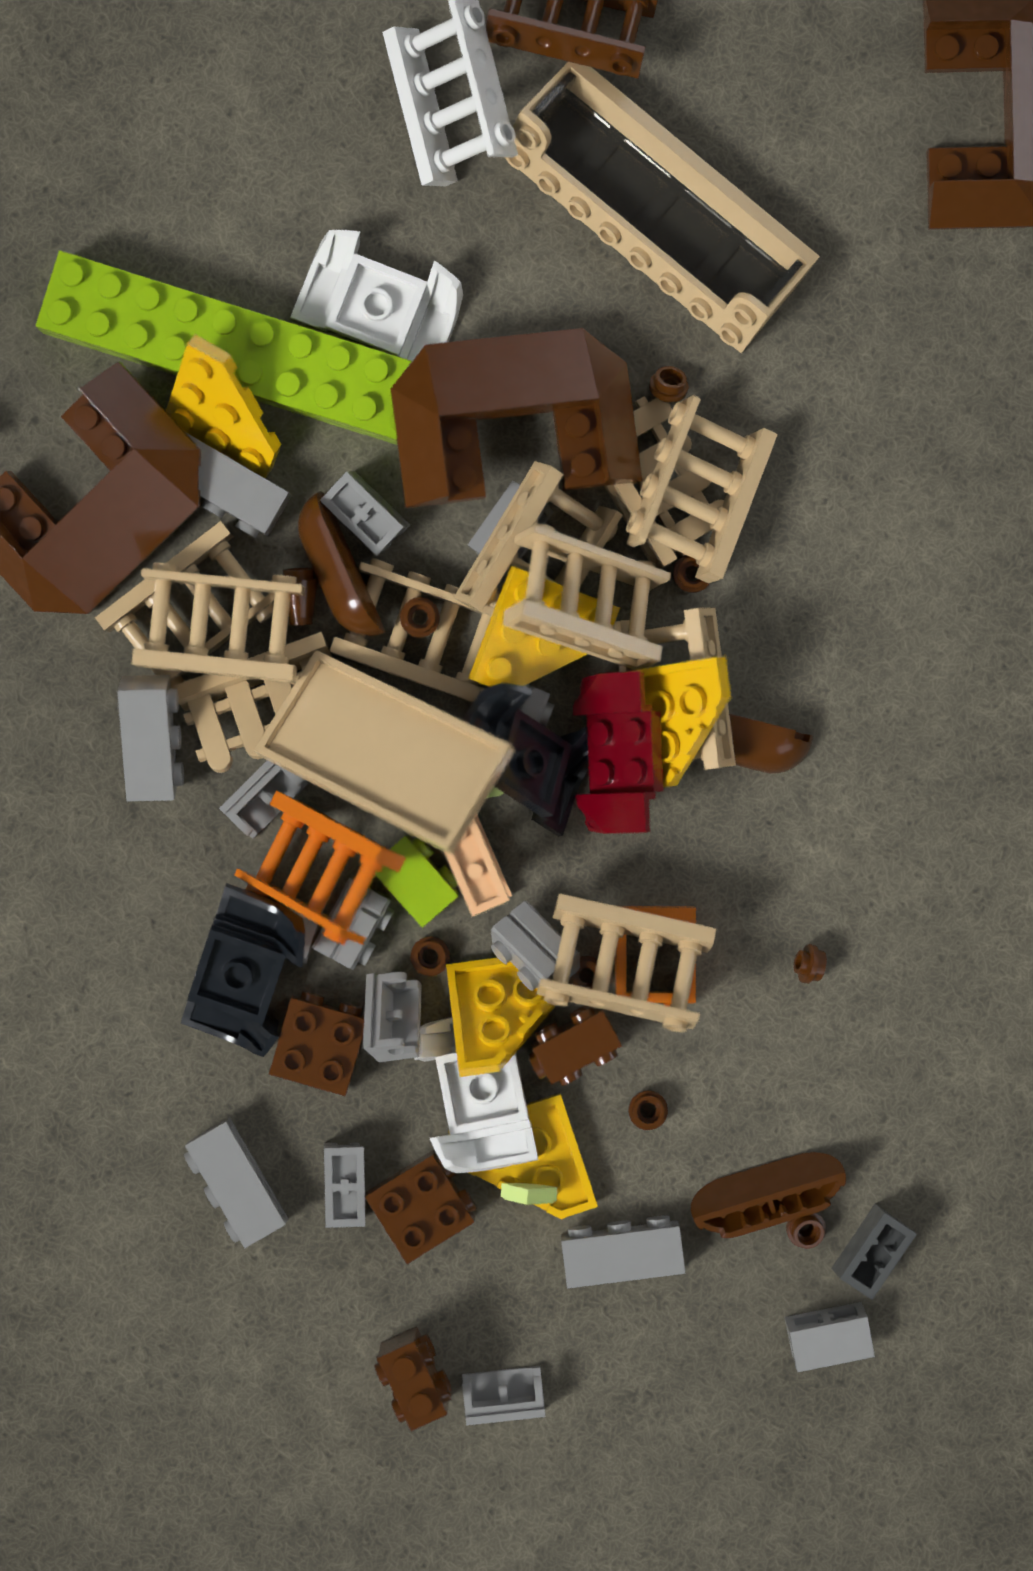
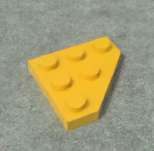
M194 334L187 343L166 412L185 433L266 478L274 466L282 444L275 432H268L260 419L263 411L250 388L241 386L234 373L237 366L231 355Z
M510 566L468 677L469 679L487 686L499 683L524 686L587 655L563 645L503 626L504 611L526 599L529 572ZM545 579L542 601L546 607L560 611L563 585ZM579 592L576 613L580 615L581 619L594 623L597 599ZM615 605L612 606L610 622L612 626H614L620 607Z
M726 656L633 670L644 671L646 704H652V711H660L663 787L678 785L731 698Z
M498 958L446 964L460 1077L500 1072L556 1005L544 1001L545 996L537 995V988L533 991L529 990L517 975L519 970L510 961L504 964Z
M561 1093L526 1104L539 1160L492 1170L467 1172L495 1185L499 1189H501L502 1183H529L557 1187V1201L533 1205L559 1219L598 1207Z

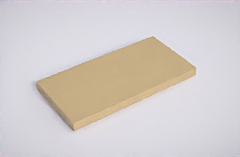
M318 650L314 652L254 749L260 757L453 855L515 752L510 744Z

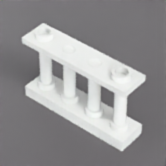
M448 0L452 18L422 33L416 28L395 26L382 32L422 186H448L457 182L455 164L486 150L488 157L512 158L518 155L515 144V132L509 121L485 28V15L480 7L479 0ZM457 34L462 57L430 72L425 49ZM467 73L472 96L439 110L435 87ZM477 112L482 135L449 149L445 126Z

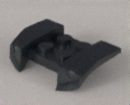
M499 683L483 689L461 721L510 744L514 748L515 752L494 787L533 811L531 820L556 836H563L576 794L589 769L587 726L581 730L559 737L519 710L531 696L532 688Z
M227 883L197 967L181 1024L227 1040L249 1050L253 1054L264 1057L279 1038L277 1033L279 1021L266 1014L285 958L289 959L296 966L303 967L305 949V925L303 918L276 900Z

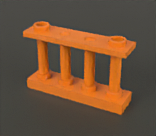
M276 790L270 805L283 812L280 818L283 820V823L257 875L237 868L234 876L248 883L245 888L246 890L265 897L269 895L323 926L325 930L322 935L341 945H345L347 939L363 945L366 937L350 929L349 926L376 872L381 873L384 866L400 872L406 857L302 801ZM306 824L309 826L306 832L309 834L308 839L283 889H280L271 883L272 878L297 828L302 829L303 825ZM332 838L335 840L332 846L335 851L309 903L306 904L296 898L323 842L328 843L329 839ZM357 852L362 855L359 860L362 865L335 919L322 913L349 857L354 858Z

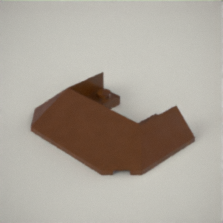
M923 0L925 73L1003 71L1005 146L928 148V230L1033 227V0Z
M583 328L426 344L390 389L405 508L485 499L486 491L476 420L553 412L560 469L563 474V490L642 482L627 363Z
M119 361L79 388L83 395L61 416L110 470L79 503L58 522L12 471H5L0 476V575L34 612L90 614L200 507L201 490H198L201 449Z

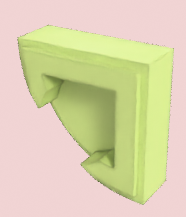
M502 1183L501 1197L505 1200L526 1205L553 1203V1201H557V1187L529 1183Z

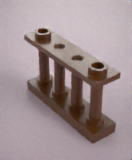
M506 0L503 11L489 8L486 31L491 43L638 79L645 46L634 43L641 16L654 19L658 0H580L588 2L580 30L557 25L564 0H547L542 21L519 16L522 0ZM603 6L626 12L619 40L596 35Z

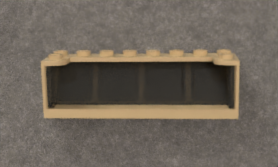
M567 62L520 111L513 125L518 155L512 158L504 157L513 168L523 172L537 184L543 193L552 196L568 210L572 217L581 220L605 244L616 249L628 259L635 269L645 273L659 285L664 293L674 297L689 310L694 318L703 321L720 336L723 342L733 346L740 353L745 350L820 257L592 67Z

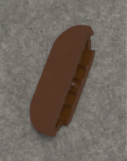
M319 491L304 504L299 515L298 532L331 612L344 628L353 633L368 636L382 634L386 631L335 515L320 501L325 493Z
M729 714L737 766L765 773H782L799 765L811 748L814 737L812 735Z
M809 1152L794 1155L731 1174L706 1184L696 1193L691 1202L692 1217L699 1229L702 1230L704 1228L711 1232L720 1233L721 1238L742 1236L828 1208L831 1205L830 1199L835 1196L841 1186H845L846 1172L838 1159L825 1153Z

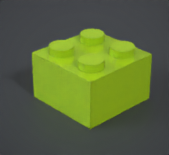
M407 834L391 848L394 852L406 857L400 872L384 866L381 873L377 871L375 875L423 928L455 900L460 892L456 889L458 882L455 875L447 866L444 865L438 869L429 857L434 852L426 842L418 837L412 839Z

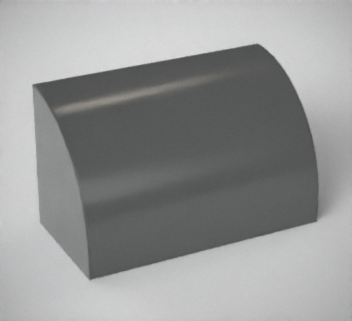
M874 1204L831 1269L841 1280L873 1300L917 1234L889 1212Z

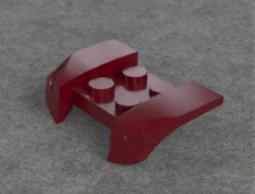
M644 671L601 673L585 677L580 685L581 693L574 702L572 716L587 715L590 794L576 795L577 806L584 813L586 818L585 824L591 832L603 834L650 832L649 800L656 799V792H663L660 711H652V704H646Z

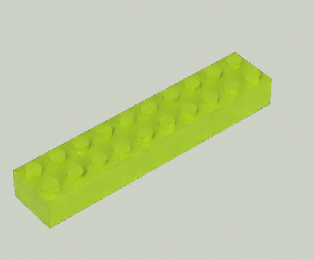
M59 250L35 325L43 334L176 376L187 343L196 334L231 355L237 366V369L234 371L242 387L250 388L256 401L397 445L390 389L412 361Z

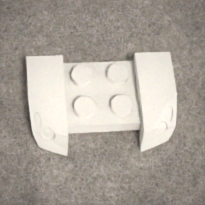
M329 230L326 233L314 256L291 314V319L325 332L327 330L372 348L413 361L426 344L449 342L456 325L463 298L461 282L452 273L434 261L427 282L358 255L360 231Z
M452 1017L422 1025L420 1027L419 1057L414 1058V1060L423 1062L436 1060L450 1135L430 1138V1141L444 1168L454 1173H467L539 1160L516 1053L500 1072L460 1077Z

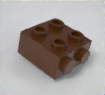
M302 991L301 997L293 995L289 1002L269 1075L346 1096L364 1037L363 1008L345 1002H340L339 1008L324 1004V996L307 991Z
M583 1005L570 1013L571 1021L558 1027L557 1023L553 1022L535 1032L536 1040L531 1042L533 1052L528 1055L539 1079L547 1076L551 1085L560 1081L561 1085L564 1086L583 1075L581 1068L595 1062L596 1066L599 1067L618 1056L616 1049L622 1047L603 1009Z
M434 1150L374 1186L365 1195L366 1200L406 1264H409L475 1223L473 1211L477 1209L474 1200L465 1188L461 1191L458 1190L451 1179L456 1176V1173L444 1168Z
M417 1326L381 1342L379 1354L376 1356L378 1363L374 1364L384 1387L390 1385L393 1391L394 1400L391 1401L398 1421L400 1423L406 1421L410 1431L448 1415L449 1401L452 1400L450 1392L453 1391L445 1371L440 1370L437 1372L434 1365L436 1351L428 1334L421 1336Z

